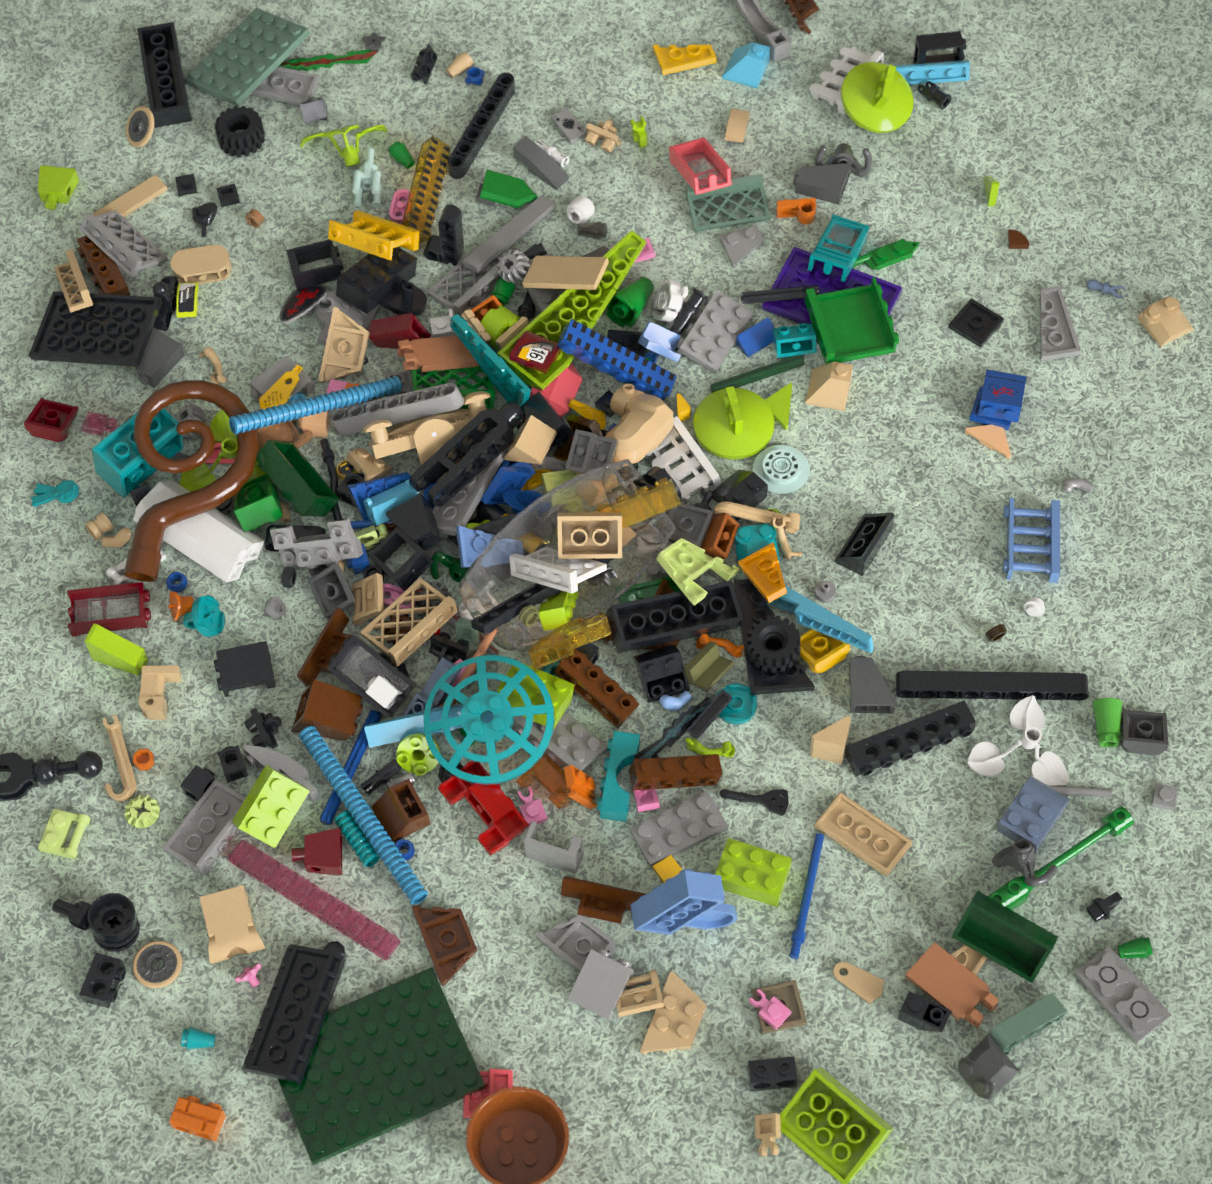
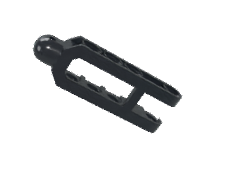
M508 402L498 411L490 409L479 412L411 475L409 479L410 486L416 491H423L446 473L431 487L427 495L428 500L436 507L445 505L513 443V429L523 418V410L520 405L515 402ZM484 422L481 429L477 430L478 426ZM496 428L469 454H467L457 465L454 463L461 456H464L466 454V451H468L476 442L479 443L481 441V438L489 430ZM469 436L468 440L463 443L465 437ZM502 437L501 441L496 444L497 440ZM454 449L453 454L448 457L449 452ZM487 450L486 455L481 458L483 452ZM472 464L471 469L466 472L467 467ZM424 477L423 481L417 485L420 478ZM442 492L441 496L436 499L438 493Z

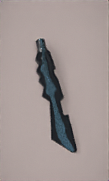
M706 697L698 705H691L688 711L681 712L678 719H674L672 726L663 729V737L635 754L634 759L659 758L657 754L666 746L672 747L712 700Z

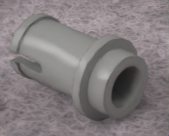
M407 772L394 780L389 779L386 787L389 789L407 779H410L412 785H414L415 780L412 774Z

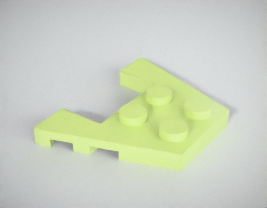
M681 538L660 552L656 560L695 606L705 598L708 592L695 583L694 579L708 569H712L723 579L729 581L737 575L740 568L735 565L730 567L724 564V559L718 556L712 558L704 554V549Z

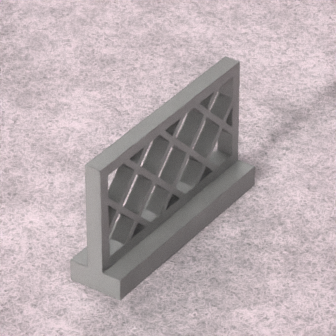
M115 210L94 216L92 213L85 214L80 230L130 277L137 276L139 270L167 261V257L118 211ZM136 250L145 252V254L136 252Z
M499 255L492 261H498L499 263L492 267H489L488 264L478 273L473 270L462 271V268L465 267L462 259L427 291V295L445 307L452 309L461 317L465 310L473 309L491 295L497 280L502 278L497 274L499 269L496 266L500 264L498 258L503 257ZM486 273L482 278L476 279V274ZM473 275L472 280L463 281V276ZM459 277L458 282L449 283L451 278ZM473 285L469 290L463 291V286ZM460 287V292L449 293V288ZM441 289H446V294L438 295L436 294V292ZM458 297H460V298H459L455 303H453V304H452L451 302H449V299H451V298H458Z

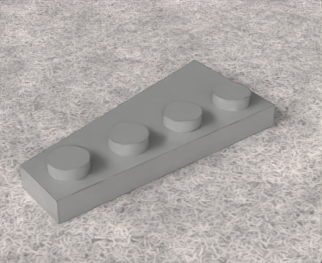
M1060 286L1044 288L1040 291L1041 361L1077 356L1081 352Z

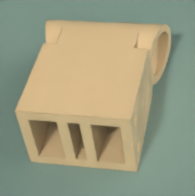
M244 885L199 897L209 935L210 964L229 960L237 954H250L266 949L256 931L249 898Z

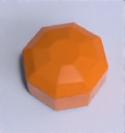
M147 748L138 749L133 754V764L140 771L149 770L154 765L155 757Z

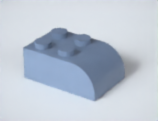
M1031 776L999 821L997 831L1014 842L1019 839L1029 840L1034 846V854H1036L1071 799Z

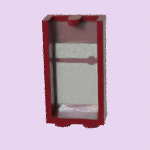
M143 582L67 590L71 601V607L68 608L71 623H68V629L72 637L88 634L94 623L109 631L148 628V620H151L150 608H147V602H150L151 599L150 591L145 589Z

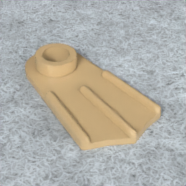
M839 962L835 965L833 969L834 977L867 1003L871 1004L875 999L882 996L883 979L847 962ZM844 969L848 974L842 976L839 971Z

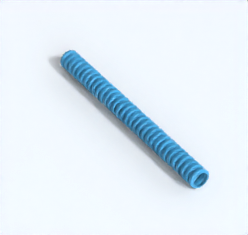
M308 726L304 728L299 734V739L302 740L303 745H305L313 760L316 761V764L320 766L319 768L323 771L324 776H327L326 778L330 785L334 787L338 797H341V801L348 808L349 813H352V817L359 824L363 834H366V838L373 845L374 850H377V854L384 861V865L388 866V870L392 872L391 875L395 877L399 887L403 888L402 891L410 899L411 904L422 902L427 897L428 892L424 890L420 880L416 879L417 876L413 873L412 868H409V864L405 863L406 859L402 857L401 852H398L399 850L395 843L391 841V837L387 836L388 834L384 827L380 825V821L376 820V815L369 809V805L366 804L365 799L362 798L358 789L355 788L354 783H351L352 781L348 774L341 767V764L337 762V758L334 757L333 752L330 751L326 742L323 741L320 733L316 731V727Z

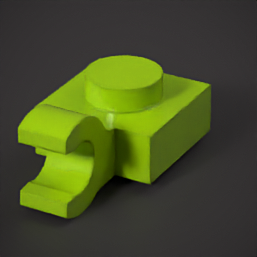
M643 116L637 122L631 119L630 124L633 128L631 136L633 141L637 142L640 148L646 147V122Z

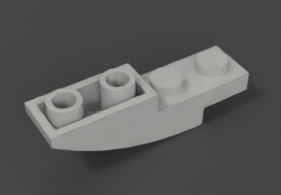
M245 745L243 747L246 755L244 757L245 760L252 767L255 765L259 767L260 773L267 764L304 785L309 790L305 800L308 798L314 803L319 798L317 788L307 781L310 779L308 770L300 763L268 748Z

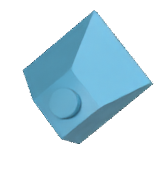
M751 42L735 49L722 75V79L757 88L770 61V47Z

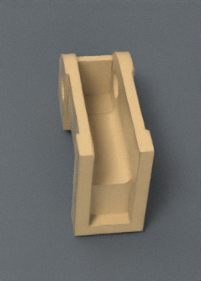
M178 665L142 666L139 706L142 709V713L150 720H166L168 705L164 698L165 682H181L182 673Z

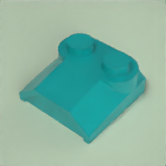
M770 524L739 527L734 538L737 563L774 542L780 564L775 527Z

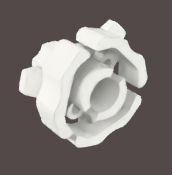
M664 279L654 296L652 308L665 312L654 310L652 314L654 319L666 322V328L671 329L678 313L681 314L684 309L683 303L689 299L686 297L688 295V287H681L678 281Z

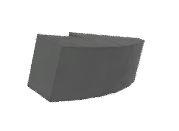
M527 136L522 138L513 147L514 158L528 166L530 173L555 190H558L569 179V176L558 163Z

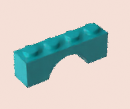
M614 731L613 739L609 738L607 751H610V757L605 758L604 771H607L606 778L602 777L600 790L603 791L602 798L598 797L597 811H600V819L627 822L630 794L618 785L616 779L624 767L632 764L634 755L639 752L640 734Z

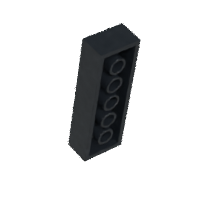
M174 22L137 28L149 106L154 117V127L192 121Z
M732 581L703 586L702 588L708 593L695 606L682 591L611 605L606 615L617 653L738 628L743 621V616Z

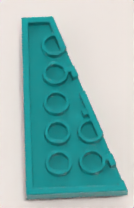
M458 314L452 316L450 320L451 329L506 402L518 403L523 410V415H525L524 404L529 400L531 389L507 366L502 357L498 356L482 340L464 318H461Z

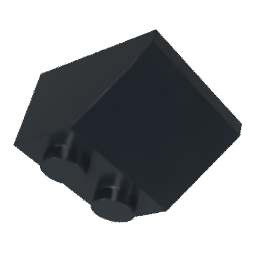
M738 470L713 490L712 499L717 503L733 502L755 507L767 497L768 484L755 472ZM732 516L737 521L741 519L740 517Z

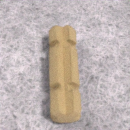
M465 310L461 317L468 322V325L487 344L491 340L490 335L487 332L485 333V328L477 317L474 318L475 315L472 310Z

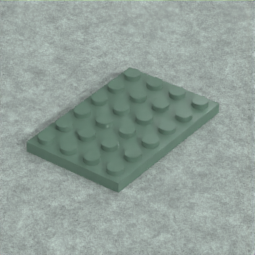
M255 8L185 78V82L189 86L239 106L310 35L309 29Z

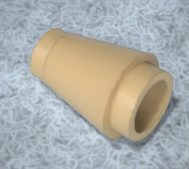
M459 53L448 68H446V72L453 78L470 69L474 62L468 53Z

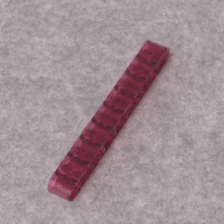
M241 840L228 856V860L233 865L381 959L388 961L401 943L388 930L250 843Z

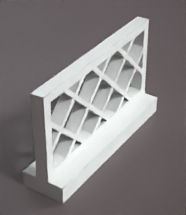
M544 547L526 556L516 553L509 556L511 576L569 593L578 591V583L607 570L605 563L591 559H558V550Z

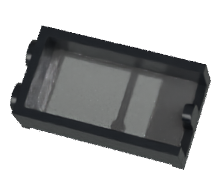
M356 635L349 636L343 642V649L340 653H336L331 657L328 662L330 665L327 669L384 716L391 718L417 684ZM383 676L403 692L397 696L396 702L390 710L385 709L366 693L368 690L367 684L373 677Z

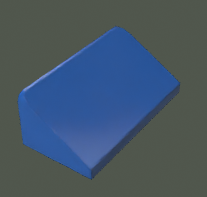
M769 318L762 320L737 335L736 345L747 357H750L772 344V329H775L773 323Z

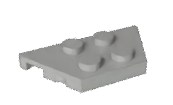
M582 915L571 919L567 923L558 924L554 929L544 933L541 931L536 935L537 940L579 973L591 949L597 952L600 948L610 953V959H613L616 947L614 940Z

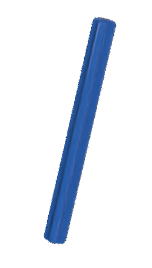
M371 710L343 767L351 780L368 746L364 726L380 721L381 713ZM334 788L319 818L320 822L325 825L332 823L341 804V797H338Z

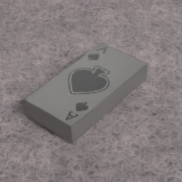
M568 108L551 115V120L570 145L586 137L587 132Z

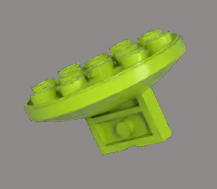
M878 62L859 64L848 72L841 85L840 96L844 110L857 126L875 133L895 131L906 123L912 113L914 104L912 90L906 79L896 71V66L891 64L886 65Z
M734 386L726 387L709 394L700 402L693 418L694 434L700 445L709 453L729 460L744 459L759 453L770 442L774 432V415L768 403L758 394L746 389L734 388Z

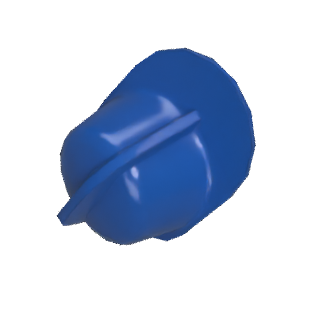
M506 490L503 493V499L512 507V513L534 507L537 515H539L541 511L548 507L547 499L536 491Z

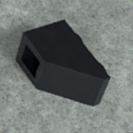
M909 991L899 1012L898 1020L919 1030L943 1032L952 1011Z

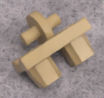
M607 119L605 123L600 121L598 127L590 123L586 126L588 133L585 141L587 144L595 146L598 140L602 139L604 141L601 149L611 153L615 146H620L621 141L618 140L619 136L615 134L617 128L612 127L613 121Z

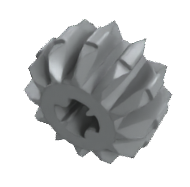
M509 249L508 253L503 252V258H498L500 264L496 266L499 269L497 274L506 282L518 283L519 280H524V275L527 274V269L530 267L529 263H527L529 258L520 250Z
M193 403L189 406L185 404L182 409H179L178 413L174 414L178 422L188 419L200 420L203 423L207 422L206 414L202 408ZM189 432V433L183 435V437H185V438H189L190 436L195 437L196 433H195V432Z

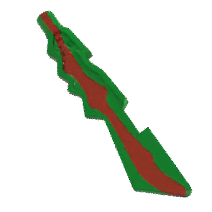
M378 50L347 52L348 55L341 56L326 54L307 59L304 57L289 60L288 62L281 63L279 66L298 71H309L312 69L318 70L321 67L331 68L334 64H367Z

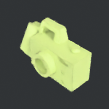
M380 524L376 527L372 525L363 528L360 532L355 533V535L361 541V544H364L365 550L373 548L375 543L380 542L382 539L384 540L388 536L386 525Z

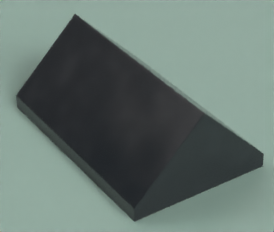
M893 512L864 514L834 561L863 576L893 530L895 517Z

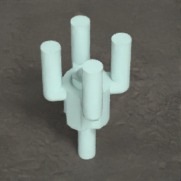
M372 148L367 149L366 162L360 166L359 170L354 172L352 192L354 193L355 206H361L362 191L364 189H372V194H374L373 206H380L381 173L378 171V166L373 164L374 149Z

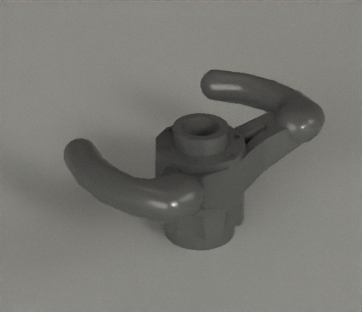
M846 143L839 144L834 150V155L824 164H822V158L827 147L822 145L816 153L815 166L849 163L851 164V170L859 177H866L872 167V156L868 148L862 150L865 157L864 167L854 158L851 146Z
M1027 839L1016 840L1013 846L1002 849L992 858V863L996 867L1010 866L1021 872L1025 878L1024 882L1031 887L1048 882L1057 872V866L1051 865L1043 875L1035 876L1033 869L1035 867L1034 846Z

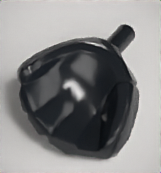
M205 203L192 209L193 221L201 226V237H206V226L210 225L216 216L217 205L215 203Z

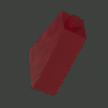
M413 313L372 320L368 330L370 333L369 339L378 348L399 349L398 341L431 338V334Z

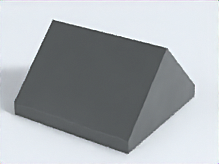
M338 563L333 564L308 580L324 618L330 617L335 608H340L344 611L355 605L356 600Z

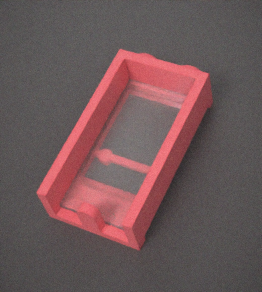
M704 137L669 147L670 164L674 165L694 190L695 195L732 185L730 167Z

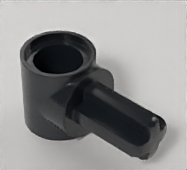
M61 899L54 901L52 910L67 916L73 926L87 931L90 926L87 918L91 904L80 901L73 905Z

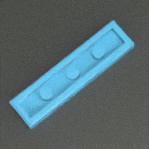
M969 60L894 65L896 66V71L906 79L909 85L926 84L927 81L940 83L969 80Z

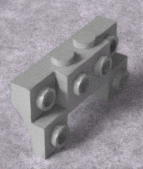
M350 519L330 520L327 522L328 534L304 536L298 540L295 537L292 525L284 528H272L270 533L274 549H279L283 567L298 565L299 567L307 566V569H312L321 564L332 566L338 563L339 560L359 558L363 554L361 541L356 537L352 529Z

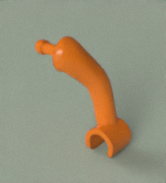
M702 634L696 640V647L698 649H703L712 641L736 658L742 656V650L744 649L743 645L737 646L725 638L709 637L707 634Z

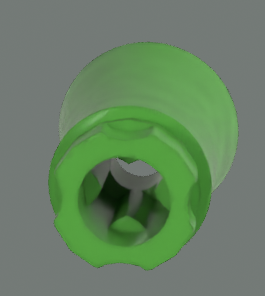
M1101 698L1092 702L1099 746L1101 747L1119 746L1123 704L1119 699Z

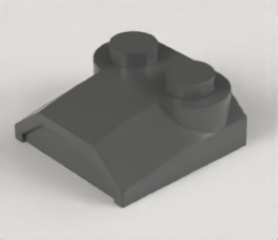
M1123 708L1121 746L1125 751L1146 755H1161L1164 751H1167L1169 745L1167 713L1126 710Z
M988 1034L958 1063V1071L963 1079L980 1098L988 1101L995 1098L1020 1071L993 1040L991 1034Z

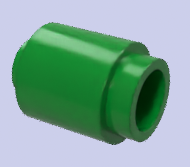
M499 278L490 296L494 295L505 306L509 303L516 288L515 284Z

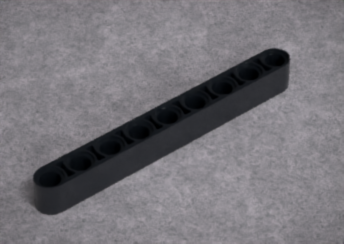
M900 671L896 673V695L900 698L1023 700L1034 695L1036 700L1082 701L1089 698L1088 676L1084 673Z

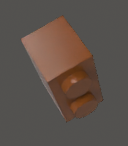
M727 513L713 516L701 546L705 550L704 554L712 558L718 556L722 559H727L740 524Z

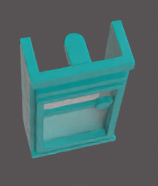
M833 214L814 251L810 255L808 270L811 271L818 260L825 263L823 272L829 275L834 265L843 268L841 281L845 282L867 240L869 226Z

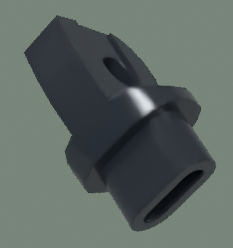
M1118 892L1113 893L1104 900L1095 898L1092 900V904L1086 907V911L1095 922L1101 919L1107 920L1110 916V910L1118 906L1123 898Z

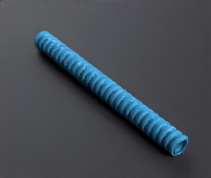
M393 376L381 381L377 380L365 383L364 385L353 386L352 388L348 387L341 391L336 390L324 395L308 397L307 399H301V401H292L289 404L284 403L283 405L279 404L271 408L260 409V411L255 410L254 413H243L242 416H231L229 425L231 431L237 435L239 432L244 433L245 430L249 432L251 429L256 430L263 426L268 427L275 423L280 424L292 419L296 420L298 417H308L320 414L321 412H327V410L332 411L344 406L360 404L367 400L372 401L384 396L395 395V393L400 394L402 385L399 378Z

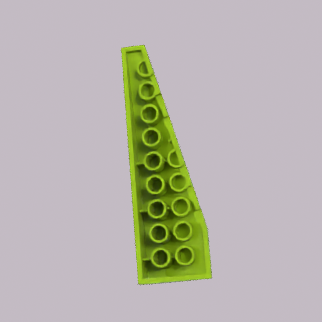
M631 230L603 256L607 257L609 263L596 290L567 289L504 346L497 355L502 357L507 366L524 383L544 390L571 364L575 356L561 350L555 363H552L547 374L509 360V355L519 338L525 331H529L558 343L564 327L571 319L593 329L646 245V240Z

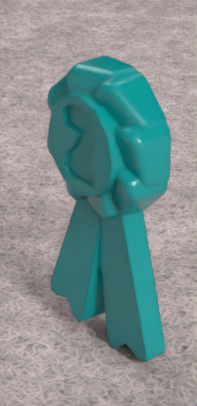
M62 480L55 487L38 483L36 484L37 488L33 490L36 496L31 497V505L36 507L55 499L60 503H70L78 497L79 486L73 480Z

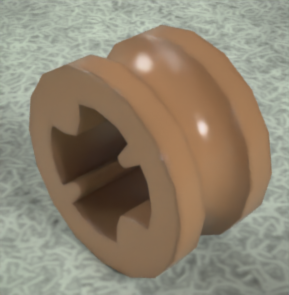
M251 209L249 214L245 216L248 224L255 228H259L260 223H263L265 220L263 215L255 209Z

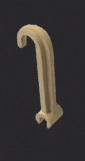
M721 502L714 507L715 515L727 513L731 517H740L773 525L771 522L773 515L776 518L775 523H779L781 516H783L785 519V525L783 526L785 532L796 534V530H799L800 514L798 513L784 515L733 502Z
M113 714L114 723L110 725L108 720L104 718L103 725L108 731L124 789L122 793L115 794L109 783L105 784V788L110 798L121 802L130 799L135 794L137 783L121 731L122 724L117 716Z

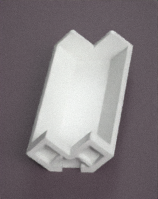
M172 479L158 482L137 505L133 520L138 523L139 518L154 504L189 493L190 491ZM216 508L169 526L165 529L163 537L165 542L226 583L239 579L245 563L258 558L265 542L251 531L244 532L240 524Z

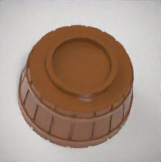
M522 1086L503 1088L487 1096L473 1111L467 1126L466 1146L474 1167L491 1184H543L548 1181L561 1167L569 1147V1128L560 1107L557 1106V1103L552 1098L544 1095L543 1092Z

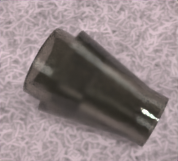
M602 221L579 224L578 235L597 240L605 239L607 237V224L602 223Z

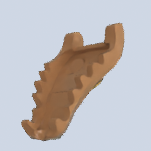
M292 419L284 423L281 422L280 424L275 423L268 427L263 426L260 429L257 428L258 452L268 440L291 441L297 448H300L309 442L313 435L310 431L299 434L293 424L298 419Z

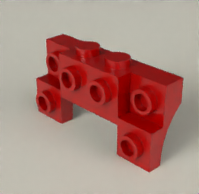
M470 761L460 769L472 775L490 776L480 762ZM453 775L438 787V790L450 805L465 797L489 829L481 833L477 840L490 856L506 847L509 841L524 833L525 828L529 826L515 808L512 799L503 793L500 784L483 785L470 783Z

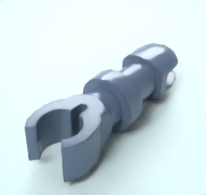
M1093 279L1087 281L1089 289L1103 291L1102 294L1110 293L1117 298H1123V296L1117 295L1114 290H1126L1123 286H1111L1108 282L1104 284Z

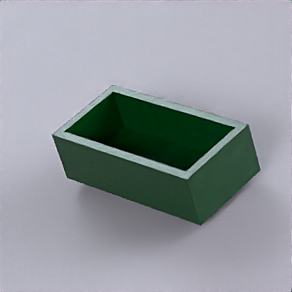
M268 440L258 452L256 461L259 463V468L269 475L270 481L283 492V497L293 504L295 511L299 515L325 517L340 500L293 442Z
M978 890L951 936L1031 983L1034 982L1058 939V936Z

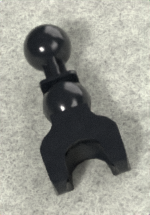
M84 751L73 761L61 762L57 756H54L53 759L41 758L35 763L33 759L25 760L14 752L0 754V772H11L8 780L0 783V801L19 800L31 788L39 787V783L49 785L56 780L61 783L63 782V775L78 773L83 778H94L102 771V758L94 751Z

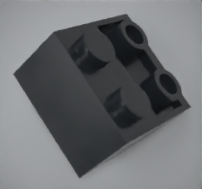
M675 645L634 656L638 676L648 703L660 700L663 695L674 696L684 691H689L681 653Z

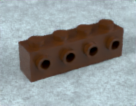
M87 236L77 239L79 245L76 248L81 259L85 258L86 261L83 263L87 272L93 273L91 279L95 287H100L98 290L99 294L131 296L116 263Z
M573 648L553 672L557 677L575 684L573 691L617 729L623 725L639 706V703L631 694L626 693L620 688L615 680L605 675L599 666L590 662L586 655L576 648Z
M719 754L634 759L629 769L632 791L717 785L723 774Z

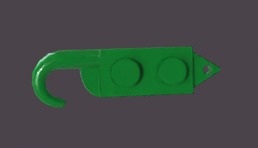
M902 239L871 250L868 254L859 256L852 268L854 269L855 266L865 263L870 269L879 270L909 259L919 247V242Z

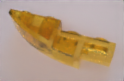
M603 613L585 621L581 616L544 636L528 651L533 669L536 670L574 655L573 649L611 635L606 615Z

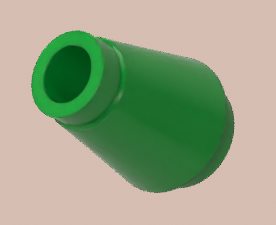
M397 141L390 146L388 150L390 157L406 169L414 166L415 161L404 143Z
M1143 936L1117 945L1120 958H1148V956L1153 955L1149 937L1143 938Z

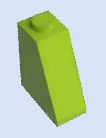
M93 624L84 641L92 659L139 676L142 666H147L148 657L144 648L98 624Z

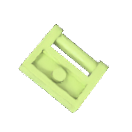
M53 809L38 846L39 851L76 859L78 854L76 851L84 829L89 825L91 818L84 814H74ZM77 823L69 846L63 848L72 824Z

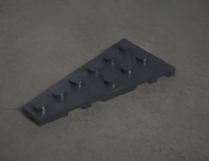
M749 579L734 580L733 586L743 616L740 631L744 646L743 651L750 695L813 691L815 686L812 680H809L806 669L799 660L793 661V666L790 668L786 665L785 671L781 672L780 668L776 669V673H772L770 668H768L767 672L763 671L762 666L757 668L755 661H750L747 653L749 629L752 630L754 622L758 625V619L763 618L765 621L767 616L771 615V619H775L776 616L773 610H770L766 599ZM770 640L766 642L765 646L770 650H778L782 647V643L778 640Z

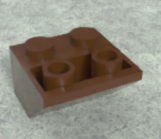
M410 779L390 787L372 806L377 819L380 821V825L384 827L388 834L387 836H390L393 842L431 825L429 815Z

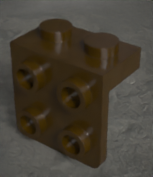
M570 414L566 418L574 434L577 429L596 433L597 436L604 437L600 431L599 423L594 419L591 420L574 414ZM574 435L553 454L555 459L567 462Z

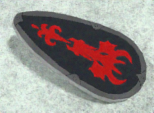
M315 285L295 290L291 293L280 311L281 323L287 324L301 316H311L312 309L327 295L326 287Z

